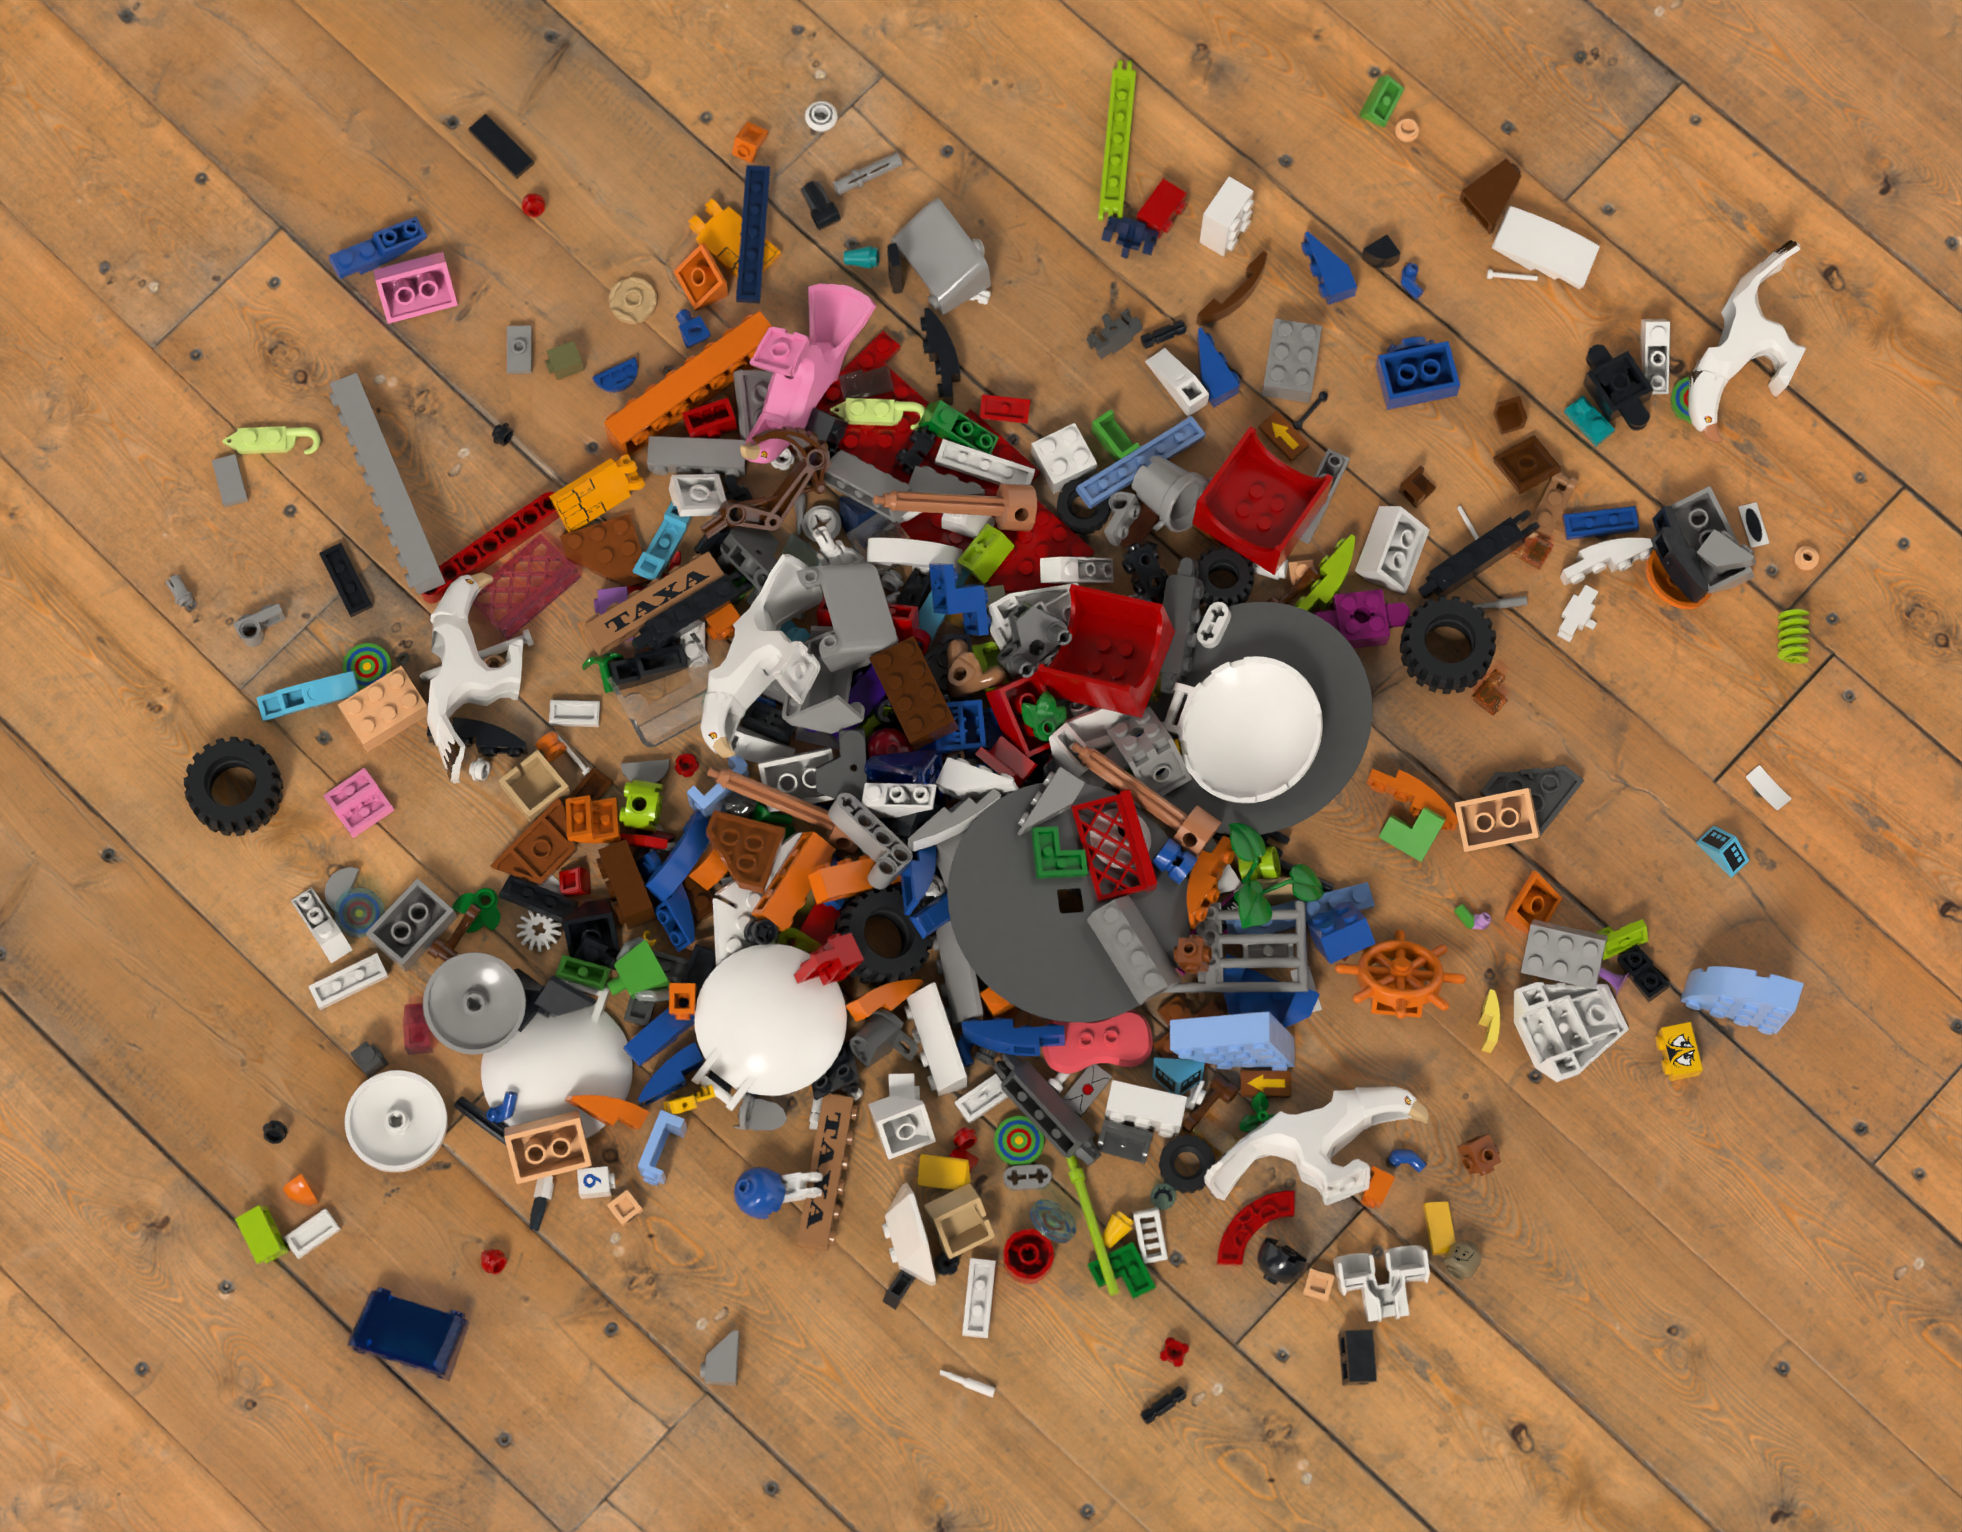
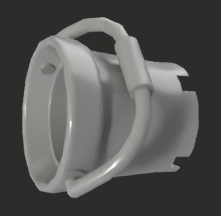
M1153 456L1149 459L1153 463L1148 467L1142 465L1134 476L1132 489L1136 491L1134 495L1160 517V521L1153 526V531H1158L1164 525L1169 530L1177 533L1186 531L1193 526L1192 522L1198 498L1213 478H1207L1196 472H1189L1162 456Z

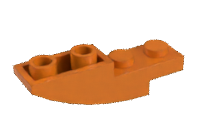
M1375 769L1371 770L1366 784L1370 785L1372 790L1378 793L1387 792L1393 795L1394 799L1403 803L1411 802L1409 812L1416 819L1423 808L1427 807L1446 818L1441 828L1442 830L1449 831L1451 829L1455 831L1458 824L1457 816L1444 799L1425 783L1400 769L1395 778Z
M1226 836L1221 838L1212 853L1202 850L1191 871L1187 888V908L1190 928L1194 930L1200 921L1205 920L1211 904L1217 902L1220 895L1217 882L1221 879L1227 864H1231L1234 859L1235 852L1231 846L1230 838Z

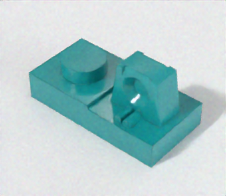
M1583 395L1564 410L1566 416L1595 447L1615 431V428Z

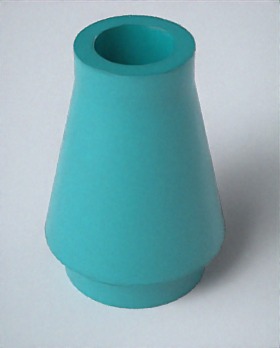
M872 245L844 251L845 265L868 269L879 266V249L873 248Z

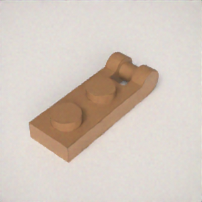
M1563 471L1553 476L1528 526L1537 522L1540 528L1535 532L1549 539L1579 479L1573 476L1571 478L1563 475ZM1558 483L1566 486L1564 492L1556 488Z

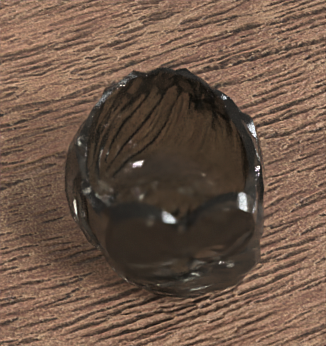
M731 791L722 800L723 804L720 812L751 819L753 816L752 811L756 809L757 802Z

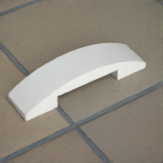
M868 539L867 563L887 566L900 564L929 568V564L947 563L953 564L957 574L962 573V566L957 562L962 555V549L940 543L912 539Z

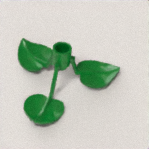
M1231 823L1228 825L1230 829V843L1235 854L1246 862L1253 860V864L1246 877L1242 879L1243 885L1234 892V899L1238 904L1243 929L1264 925L1271 920L1272 909L1270 903L1262 896L1287 884H1292L1294 895L1303 901L1313 902L1323 897V886L1319 878L1310 867L1303 864H1296L1290 869L1291 879L1263 889L1258 881L1250 880L1259 863L1258 857H1262L1266 853L1264 841L1260 834L1250 826L1241 823Z

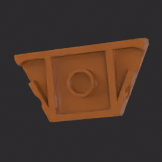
M557 798L490 866L493 869L543 885L578 850L576 843L569 841L567 838L566 811L563 801Z

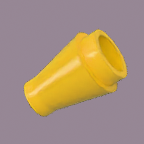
M1117 1210L1115 1214L1111 1215L1102 1234L1104 1245L1112 1249L1120 1239L1132 1230L1131 1226L1134 1221Z

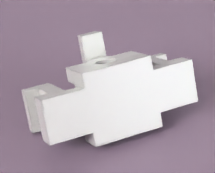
M1585 585L1579 596L1573 595L1561 617L1564 618V621L1558 630L1557 636L1571 642L1577 627L1581 631L1585 626L1594 630L1597 622L1591 620L1590 617L1595 610V605L1593 604L1598 591Z

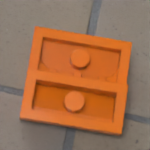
M590 795L565 799L567 838L569 841L580 843H613L621 841L619 805L616 797L592 801Z

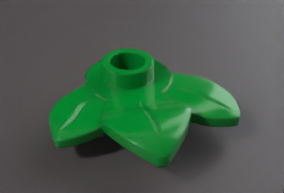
M1047 691L1040 695L1036 705L1023 703L1021 707L1025 724L1033 728L1034 735L1041 741H1049V737L1066 720V708L1064 706L1056 707L1055 698ZM1045 724L1048 727V733L1044 730Z
M482 888L475 894L464 893L452 906L454 911L462 914L467 912L471 904L481 909L480 914L470 925L466 933L477 932L484 925L494 931L501 919V914L497 908L498 896L490 888ZM485 897L491 899L487 905L482 904V899Z

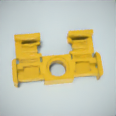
M707 1085L706 1088L699 1086L701 1095L700 1092H696V1096L691 1093L690 1096H682L663 1102L665 1111L670 1114H678L698 1108L696 1102L716 1097L713 1085Z

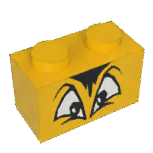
M1691 1022L1662 1027L1657 1033L1658 1036L1655 1037L1658 1051L1662 1050L1664 1060L1661 1061L1664 1075H1668L1669 1081L1699 1076L1703 1068Z

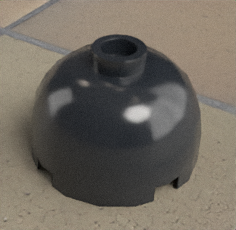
M1265 1237L1257 1254L1259 1268L1265 1273L1263 1278L1273 1285H1276L1278 1282L1283 1284L1294 1283L1300 1279L1310 1264L1307 1262V1259L1288 1245L1277 1246L1278 1240Z

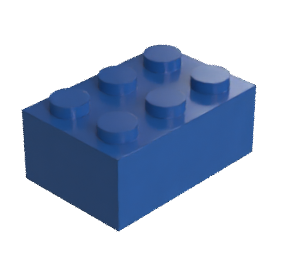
M1449 341L1378 355L1375 367L1387 410L1457 396L1460 382Z

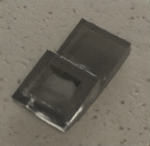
M888 366L863 372L861 369L839 376L845 400L846 398H865L894 391Z

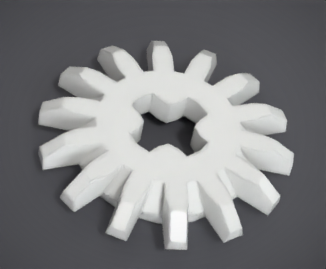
M528 910L530 918L521 916L520 919L525 924H517V928L523 929L522 932L517 934V937H525L521 944L524 946L529 942L528 950L531 951L534 945L537 946L538 952H542L541 946L543 945L546 946L547 950L551 949L549 942L552 941L555 944L558 942L554 935L561 936L562 932L556 930V927L561 926V922L554 923V919L539 913L533 915L532 911ZM543 923V929L546 932L544 934L540 933L538 936L534 935L535 930L532 927Z

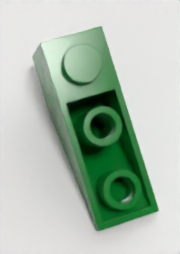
M941 400L928 404L918 424L921 427L929 426L927 431H931L941 439L990 455L999 437Z

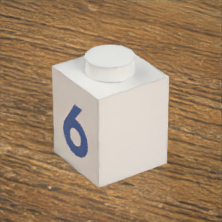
M608 1166L577 1169L578 1188L581 1199L612 1196L611 1189L616 1188L615 1174L610 1173Z

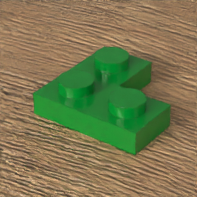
M1058 826L1032 828L1036 879L1086 877L1088 871L1085 850L1061 851Z
M1133 1242L1107 1254L1115 1280L1122 1278L1132 1300L1156 1289ZM1097 1259L1087 1264L1098 1289L1105 1286L1106 1282L1099 1260Z

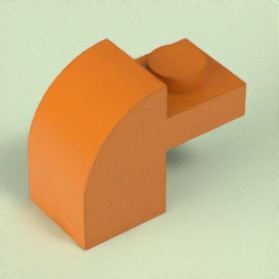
M709 842L707 850L702 853L688 875L707 891L728 871L711 842Z

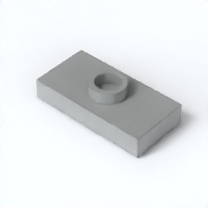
M507 326L508 374H532L531 326Z

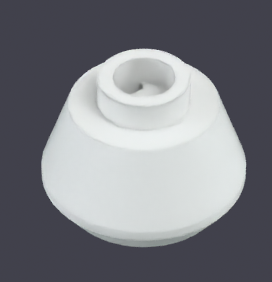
M817 101L807 108L805 120L813 130L826 132L835 125L837 111L829 102Z

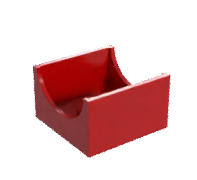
M1250 426L1198 498L1192 524L1275 575L1326 503L1333 477L1329 474L1321 478L1312 477L1287 466L1264 447L1257 436L1256 429Z
M1071 584L1069 589L1071 611L1067 630L1070 631L1069 633L1072 634L1071 642L1067 645H1061L1056 657L1048 666L1039 664L1037 669L1047 690L1055 698L1142 718L1175 634L1163 604Z

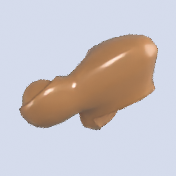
M954 639L949 642L947 648V691L950 698L968 697L983 689L998 687L1005 682L1007 675L1003 667L997 665L983 672L975 655L972 652H968V644L963 639Z

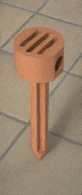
M1002 483L997 490L996 497L893 490L890 493H884L883 496L875 495L873 498L875 505L882 504L884 508H889L893 512L912 511L995 516L996 525L1000 530L1030 531L1035 523L1037 512L1036 491L1032 485Z
M1079 743L1073 744L1071 750L1079 754L1078 759L1082 761L1083 766H1086L1119 791L1130 789L1133 801L1177 831L1172 840L1181 846L1182 852L1188 851L1196 858L1199 857L1202 850L1206 848L1221 826V821L1198 805L1188 816L1096 750L1097 748L1090 749L1087 746L1082 748L1078 745Z
M713 767L709 768L707 775L716 778L715 782L719 783L723 789L727 788L826 829L824 840L836 850L852 856L859 847L830 820L828 810L732 771V769L725 770L721 768L717 771Z

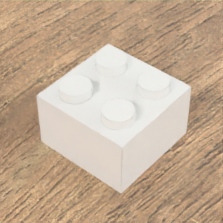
M1075 423L1031 444V454L1053 494L1061 491L1072 480L1086 479L1096 474L1097 462Z

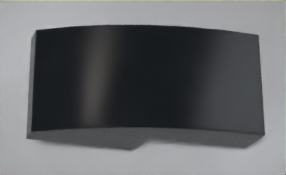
M1637 944L1617 958L1626 974L1629 972L1628 977L1648 1002L1669 988L1668 982L1653 967L1651 959Z

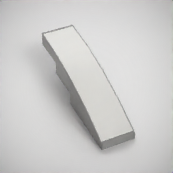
M994 788L977 804L971 798H968L952 813L943 807L908 838L909 849L915 852L962 833L971 826L985 809L999 800L1001 794Z

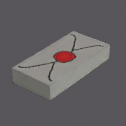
M1091 1065L1063 1097V1100L1078 1116L1082 1117L1111 1081L1112 1076L1098 1065Z

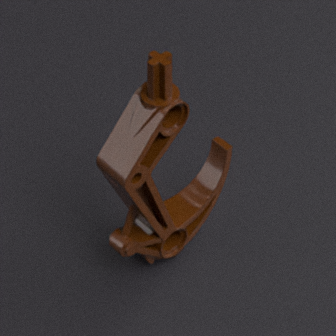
M791 426L769 429L752 437L753 442L757 444L768 439L788 441L795 449L800 459L772 497L766 498L762 496L742 502L726 500L718 509L719 514L700 526L702 532L709 539L726 526L730 528L748 527L770 531L777 530L800 494L812 491L817 494L825 492L824 474L832 464L827 443L824 440H818V435L812 431L806 432L804 428H793ZM816 452V460L810 463V455ZM810 480L811 487L805 488L806 484ZM737 507V514L730 518V510Z

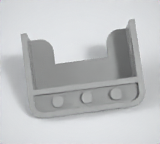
M834 629L803 642L808 648L807 653L815 656L821 668L802 705L798 704L787 692L785 693L782 718L792 726L832 734L863 721L864 706L859 702L848 704L853 671L869 665L871 661L869 659L830 672L821 658L819 645L825 636L835 634Z

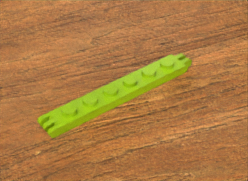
M1118 60V67L1112 70L1098 221H1103L1104 212L1108 213V218L1109 216L1113 217V213H1116L1117 218L1122 220L1136 70H1132V61L1127 62V69H1122L1123 60Z

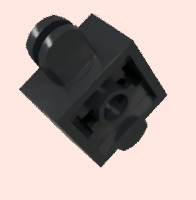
M1597 344L1592 346L1586 356V362L1591 371L1586 374L1583 385L1608 422L1622 416L1633 431L1644 429L1650 419V414L1643 403L1650 400L1654 389L1629 351L1613 358L1604 345Z

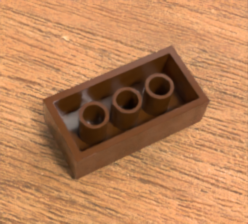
M914 636L869 657L914 751L959 730Z

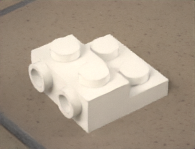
M719 474L671 475L669 493L673 506H677L680 517L716 516L719 514L718 509L726 501Z

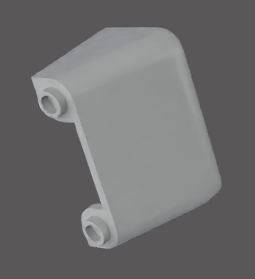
M939 198L930 201L890 239L891 244L897 243L899 257L907 259L928 287L930 293L928 301L934 309L938 308L942 315L991 286L989 267L985 258Z

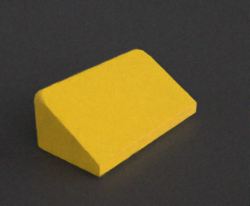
M920 1155L918 1170L919 1186L956 1190L971 1182L968 1160Z
M1448 1202L1424 1203L1423 1211L1432 1256L1447 1254L1452 1245L1456 1243Z

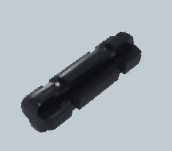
M1182 320L1173 322L1172 326L1168 324L1152 331V334L1146 333L1140 337L1141 344L1145 349L1154 346V343L1159 344L1174 338V335L1184 334L1186 326Z
M1177 1386L1171 1391L1170 1395L1167 1393L1153 1403L1150 1409L1147 1407L1140 1413L1142 1420L1146 1424H1150L1156 1420V1416L1160 1417L1176 1406V1402L1180 1403L1186 1399L1187 1394L1181 1386Z

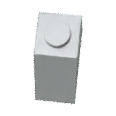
M733 1330L706 1355V1362H701L700 1378H705L706 1385L737 1386L739 1331Z

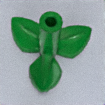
M618 653L592 656L582 665L583 671L592 664L599 665L605 693L614 691L608 663L610 660H624V657Z
M755 801L751 820L791 825L792 815L775 812L769 813L761 805V802Z
M1261 1091L1253 1097L1251 1107L1257 1114H1246L1240 1121L1239 1130L1242 1132L1250 1133L1258 1127L1259 1122L1263 1124L1275 1116V1114H1268L1266 1112L1269 1108V1100Z

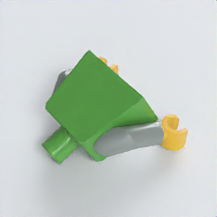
M647 930L641 937L626 942L617 955L614 967L619 976L606 983L613 996L627 989L632 999H638L639 1001L659 1002L669 1000L670 988L668 987L670 982L651 949L656 939L652 941L646 939L650 935V931Z

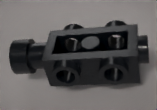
M1135 542L1126 547L1128 552L1122 555L1124 558L1122 566L1128 575L1132 574L1135 581L1132 583L1134 592L1137 596L1142 595L1143 599H1151L1154 603L1163 604V591H1165L1168 574L1160 567L1157 561L1159 558L1157 551L1150 544ZM1143 556L1147 562L1145 565L1141 562ZM1153 578L1157 583L1155 587L1151 583Z

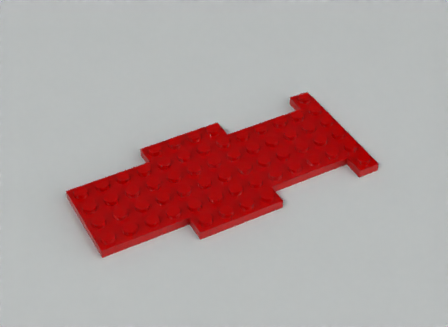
M882 331L839 373L838 380L828 387L816 408L832 414L830 409L845 402L846 398L920 403L925 409L930 403L886 365L901 349L899 344ZM969 409L964 414L999 437L991 455L1035 469L1032 482L1040 475L1039 469L983 419H980L974 411ZM904 411L901 421L894 426L848 424L846 433L841 439L837 450H843L850 455L853 454L859 460L873 465L883 473L890 474L896 480L909 484L913 473L906 475L902 471V466L894 468L893 465L897 461L895 456L902 447L906 448L910 440L908 437L913 431L910 426L920 421V415L917 412ZM936 436V443L926 456L919 451L917 452L923 458L919 467H930L936 473L944 476L945 474L953 475L959 481L967 484L968 482L976 483L985 490V496L996 497L1000 485L935 464V459L943 439ZM1037 500L1035 523L1030 531L1000 530L995 522L994 528L1001 531L1015 547L985 584L989 587L1003 585L1006 595L1064 585L1065 583H1041L1040 558H1091L1095 551ZM922 512L909 521H904L890 529L900 539L921 540L949 545L962 549V554L974 540V538L942 529L943 513ZM887 519V525H888L890 522H892V520Z

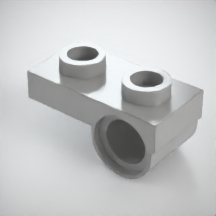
M1116 492L1109 498V506L1113 517L1104 533L1109 543L1117 547L1122 539L1127 537L1129 527L1140 514L1141 506L1137 497L1129 492Z
M279 603L276 605L269 604L261 608L258 613L240 617L233 624L240 639L247 646L256 647L264 640L263 629L284 621L286 618ZM248 630H257L254 636H245Z

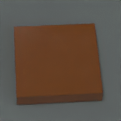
M1535 435L1493 457L1495 465L1519 494L1561 472L1560 465Z

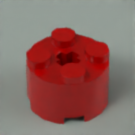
M1033 1228L1013 1233L1006 1241L1003 1249V1265L1008 1275L1015 1281L1023 1284H1035L1043 1280L1052 1269L1054 1248L1050 1239L1043 1232ZM1029 1251L1032 1252L1034 1260L1025 1261L1023 1253L1028 1254Z

